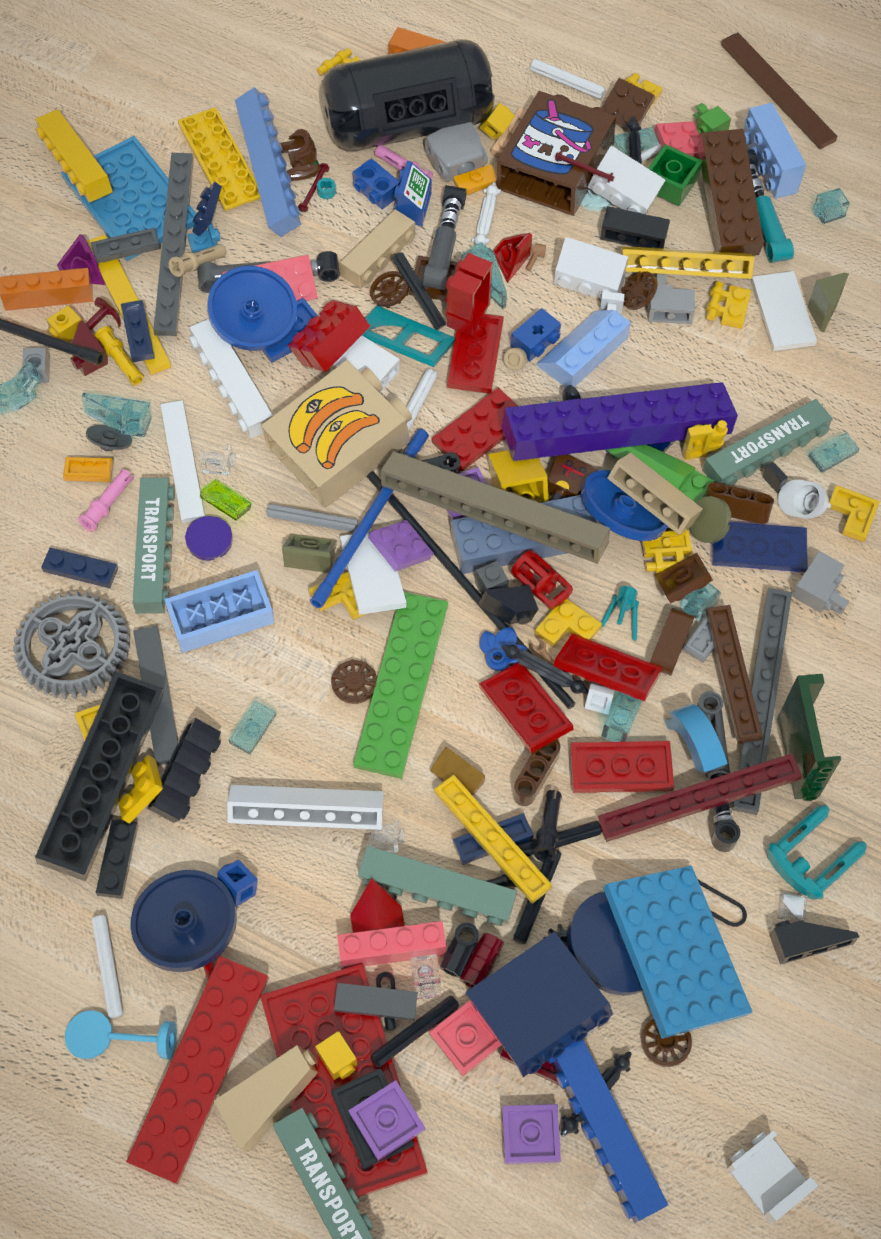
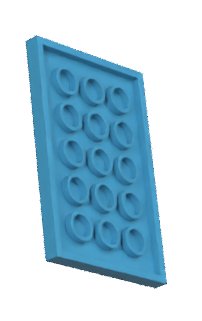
M135 136L93 156L107 174L113 193L89 203L84 195L80 196L76 184L73 185L68 174L63 171L61 172L64 181L108 238L155 228L159 244L162 243L169 178ZM190 205L188 210L187 230L194 227L195 224L192 221L194 216L196 215V212L192 209ZM140 254L124 257L127 262Z
M692 866L607 883L603 887L662 1039L744 1017L752 1013L750 1004Z

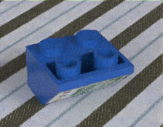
M407 161L405 169L400 171V186L397 185L395 188L394 198L398 199L395 203V209L413 220L415 225L423 226L432 194V179L411 161Z

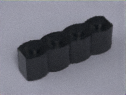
M193 718L188 722L161 777L163 789L149 803L148 810L173 823L180 819H185L190 810L188 805L190 797H195L200 789L201 784L198 783L201 774L205 775L211 765L209 761L210 755L215 753L221 744L219 739L221 731L197 718Z

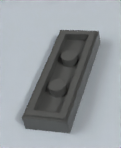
M155 228L91 242L97 264L160 249Z
M338 983L334 1012L415 1021L418 992Z

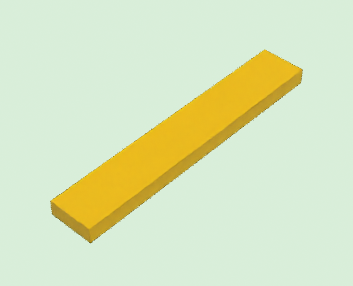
M452 775L434 788V793L532 904L552 889V884L455 775Z

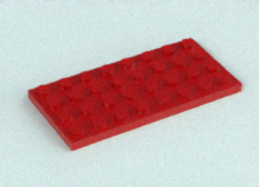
M363 963L260 996L277 1058L298 1045L305 1050L309 1049L317 1061L314 1066L318 1073L292 1102L291 1108L293 1113L300 1108H303L305 1114L311 1112L318 1125V1128L315 1129L318 1138L324 1137L332 1151L328 1154L332 1164L339 1163L345 1174V1178L342 1179L345 1188L349 1189L352 1187L357 1198L428 1174L417 1137L412 1139L415 1147L363 1170L330 1092L379 1068L382 1069L388 1085L396 1080L401 1087L392 1059L379 1068L370 1059L372 1053L387 1043L380 1018L378 1016L334 1012L338 983L369 986ZM339 1031L356 1057L357 1065L354 1067L355 1071L344 1079L338 1077L334 1080L318 1056L315 1046Z

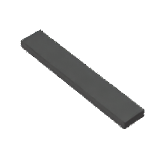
M157 626L133 630L141 680L163 688V699L150 727L154 757L157 766L169 764L171 756L178 745V738L159 630Z

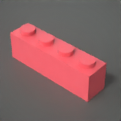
M443 921L337 935L341 970L361 963L365 967L439 957L446 954Z

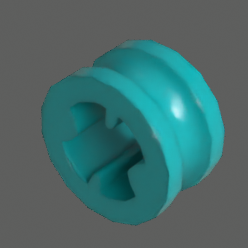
M331 178L320 179L317 182L318 196L322 199L333 198L336 194L335 181Z

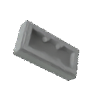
M707 616L683 648L684 652L704 663L714 649Z

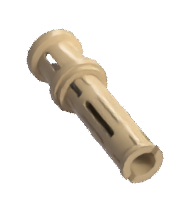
M217 244L196 253L186 252L182 257L176 256L169 260V269L174 276H183L187 271H196L202 263L225 257L226 249L222 244Z

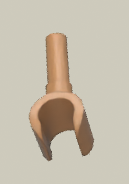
M539 243L534 245L533 255L526 267L527 271L532 269L537 256L545 257L546 245Z
M536 638L540 643L538 649H536L534 644L529 643L531 651L539 652L548 663L554 665V660L546 650L544 639Z

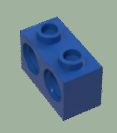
M372 158L353 171L354 188L358 192L363 193L372 204H376L383 210L396 200L394 198L395 188L397 185L400 186L401 182Z

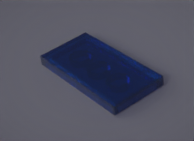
M729 522L730 528L725 537L717 543H712L713 566L806 572L808 569L806 527Z

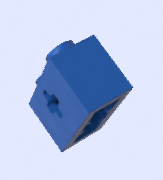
M541 308L511 334L510 347H518L524 350L530 362L535 357H540L550 344H555L561 335V323Z

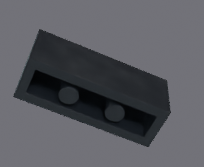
M607 206L600 240L632 247L664 249L670 220Z

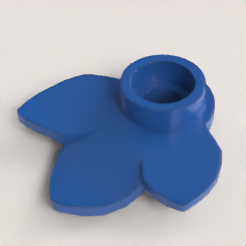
M503 628L496 636L488 631L482 634L480 649L486 655V664L490 669L501 671L510 663H518L517 659H509L506 656L505 651L501 648L502 645H516L520 651H527V647L516 644L517 634L514 628ZM495 656L502 657L500 660L493 659Z

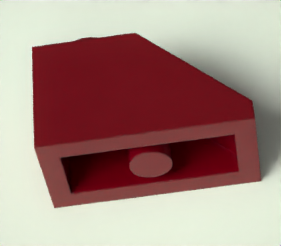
M80 321L72 343L104 353V360L101 365L81 360L76 356L70 358L76 370L80 369L84 376L107 365L108 361L105 350L84 321Z

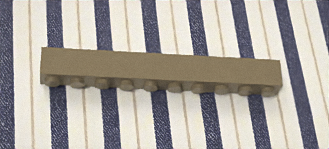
M393 451L381 469V484L386 488L597 564L609 544L610 528L600 523L566 513L558 508L538 503L535 500L521 497L513 492L504 491L490 484L473 480L470 477L456 474L448 469H442L405 454Z

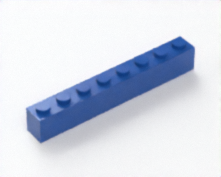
M584 1040L572 1043L565 1048V1051L559 1057L549 1059L548 1063L554 1064L558 1072L555 1074L557 1082L562 1089L566 1088L570 1096L568 1102L575 1115L579 1113L584 1123L581 1125L582 1131L587 1140L592 1139L597 1149L594 1151L597 1161L601 1166L605 1165L609 1172L608 1182L615 1193L619 1192L623 1200L621 1207L625 1216L628 1219L632 1218L635 1224L667 1207L668 1203Z

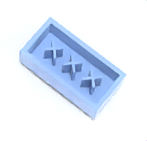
M773 103L749 108L744 127L746 146L748 150L754 149L756 152L758 172L763 176L768 191H771L775 199L798 193L806 163Z
M258 570L164 599L182 653L274 623L273 610Z

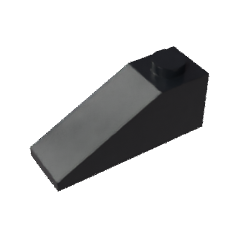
M789 920L775 924V928L769 935L780 965L853 945L859 938L858 932L802 921L790 923Z

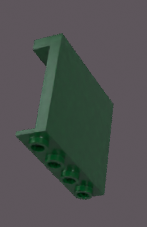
M823 673L797 676L778 715L785 754L793 753L802 775L801 780L791 783L794 799H803L804 801H813L820 797L841 761V756L824 757L813 706L825 683Z

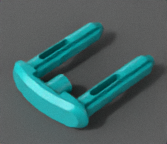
M827 805L815 807L775 844L769 843L767 847L769 861L779 875L796 891L812 900L822 899L824 896L823 892L865 854L867 844L864 841L854 842L813 880L803 875L810 869V864L805 858L798 857L793 863L787 859V853L828 817L830 809ZM800 829L803 830L792 842L787 841ZM837 866H840V867H841V868H840L832 877H830L828 880L824 878V877H826L835 867H837Z

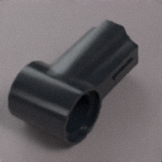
M465 922L456 928L454 938L439 967L446 974L461 978L465 966L474 948L477 946L476 943H478L479 933L475 925ZM463 932H470L474 939L470 942H463L459 936Z

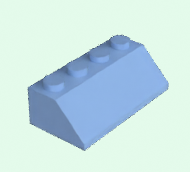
M615 310L594 311L541 359L537 366L564 387L567 385L576 387L628 339L631 322Z

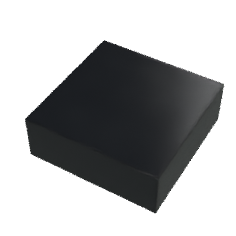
M774 462L766 466L762 477L776 493L780 492L788 479L787 475Z

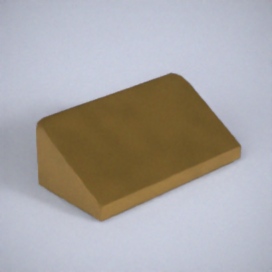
M447 747L443 749L430 769V772L442 781L455 775L472 795L485 782V775Z

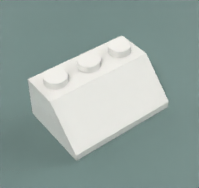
M611 146L597 169L607 174L614 173V181L607 183V179L594 174L588 188L623 210L646 214L662 188L665 179Z
M566 237L556 267L554 284L602 299L603 291L620 293L624 284L628 256Z

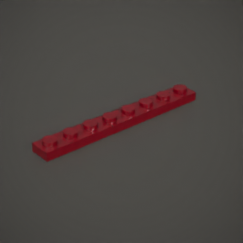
M791 753L599 815L598 819L605 840L609 842L801 780L802 775L794 755Z

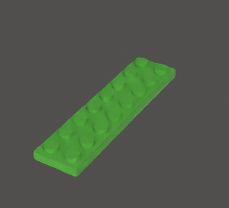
M404 592L407 602L406 608L397 609L353 764L356 769L399 779L403 778L448 609V601Z

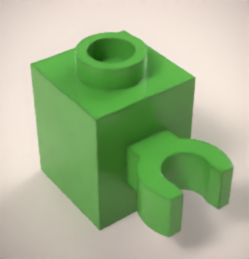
M704 103L695 107L698 112L694 114V117L698 120L697 130L700 136L701 132L729 130L731 118L719 106L709 111Z

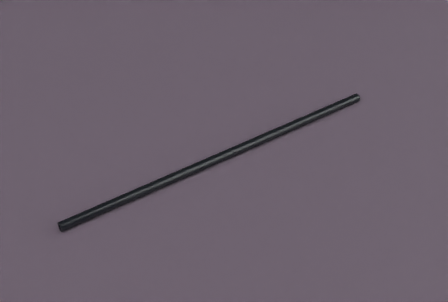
M371 471L366 477L380 492L383 487L381 479L374 471ZM392 493L388 503L403 520H407L434 553L435 557L480 607L479 601L482 595ZM480 607L499 630L509 627L505 621ZM517 636L516 644L525 646V644ZM539 675L568 710L575 706L576 703L560 685Z

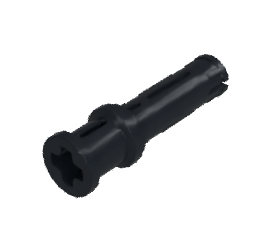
M549 790L546 793L542 826L536 833L538 844L534 848L533 855L542 862H551L556 859L557 855L555 844L559 841V833L556 828L562 794L557 791L556 798L554 799L555 790Z

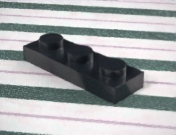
M111 820L95 892L97 896L123 899L138 830L137 822L129 824L122 820Z

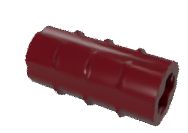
M490 933L482 934L460 978V981L470 988L488 977L491 969L494 968L493 965L497 957L500 956L499 953L504 942Z

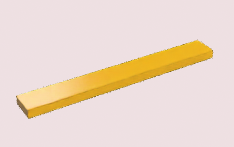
M104 234L87 242L92 250L91 242L107 239ZM118 259L98 263L103 281L123 319L121 304L139 300ZM146 316L155 359L144 360V363L150 375L171 368V363L158 337L154 335L153 328Z

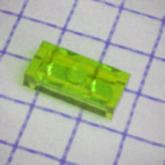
M217 480L212 481L200 491L201 499L235 521L251 509L252 503Z

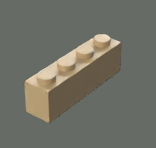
M396 209L392 211L340 262L341 277L359 289L366 283L369 284L374 276L387 266L395 254L400 253L407 243H411L416 235L415 222Z
M632 453L618 460L608 476L611 482L679 535L693 526L703 508Z

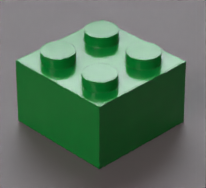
M665 144L648 167L649 170L665 179L657 196L680 206L699 179L703 161Z

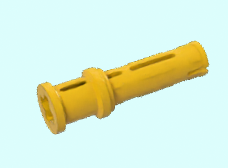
M105 326L100 328L94 337L103 346L106 355L114 359L131 385L136 386L140 384L144 376L124 352L123 343L115 338L111 327Z

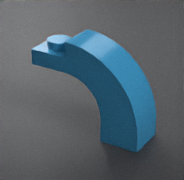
M689 704L669 712L671 717L665 719L667 729L675 730L681 734L689 748L697 771L707 772L728 764L712 724L698 706Z

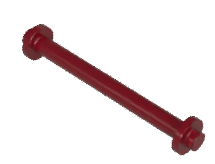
M562 151L557 152L555 155L556 161H565L608 180L607 183L613 182L615 179L614 173L607 174L562 155Z
M320 164L321 170L305 200L298 205L301 212L308 211L307 205L317 188V182L322 179L325 172L330 170L328 164Z

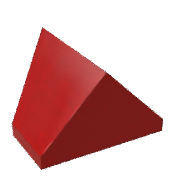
M530 232L503 238L491 252L507 283L531 255L532 234Z
M371 878L350 914L353 933L405 926L402 906Z

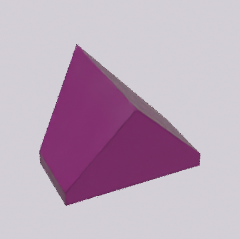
M80 234L58 262L57 267L60 271L88 268L92 284L105 285L93 252L84 235Z

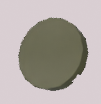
M713 496L703 497L696 503L703 510L693 526L690 527V530L698 541L717 543L729 531L730 525L728 524L729 519H731V511L723 499Z

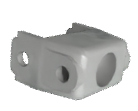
M472 122L442 128L425 138L426 156L440 177L447 182L453 181L454 176L484 167L488 163L487 153Z

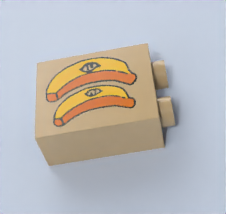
M348 360L261 425L268 448L324 508L328 507L365 478L371 471H374L388 460L393 451L398 452L410 442L407 422L412 419V416L405 404L397 397L388 402L379 393L383 387L377 376L367 367L359 372Z

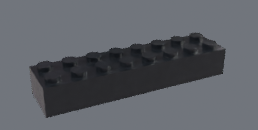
M115 671L35 855L37 864L86 882L163 699V688Z

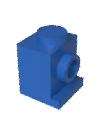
M239 859L231 864L224 865L218 871L217 878L229 890L236 907L256 895L258 879Z

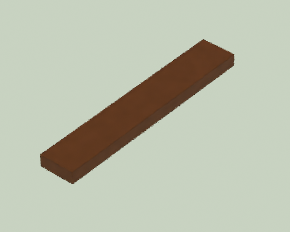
M731 606L706 608L705 612L737 744L762 741L763 734Z

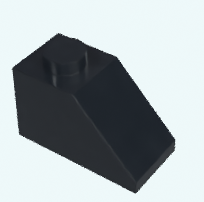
M530 585L486 590L479 601L480 607L508 624H527L532 621L539 610Z

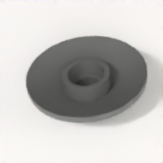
M95 425L86 430L87 439L104 451L126 449L132 444V438L127 432L113 426Z

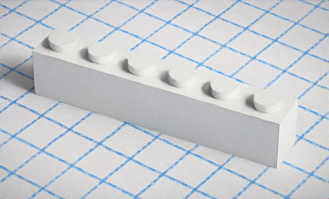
M209 319L189 327L191 336L188 339L193 349L198 350L201 364L203 366L207 365L211 381L217 382L218 392L222 399H227V406L232 416H237V423L242 433L246 432L250 439L263 434L261 425L273 417L231 345L217 335Z
M231 785L227 801L228 823L382 830L384 791Z

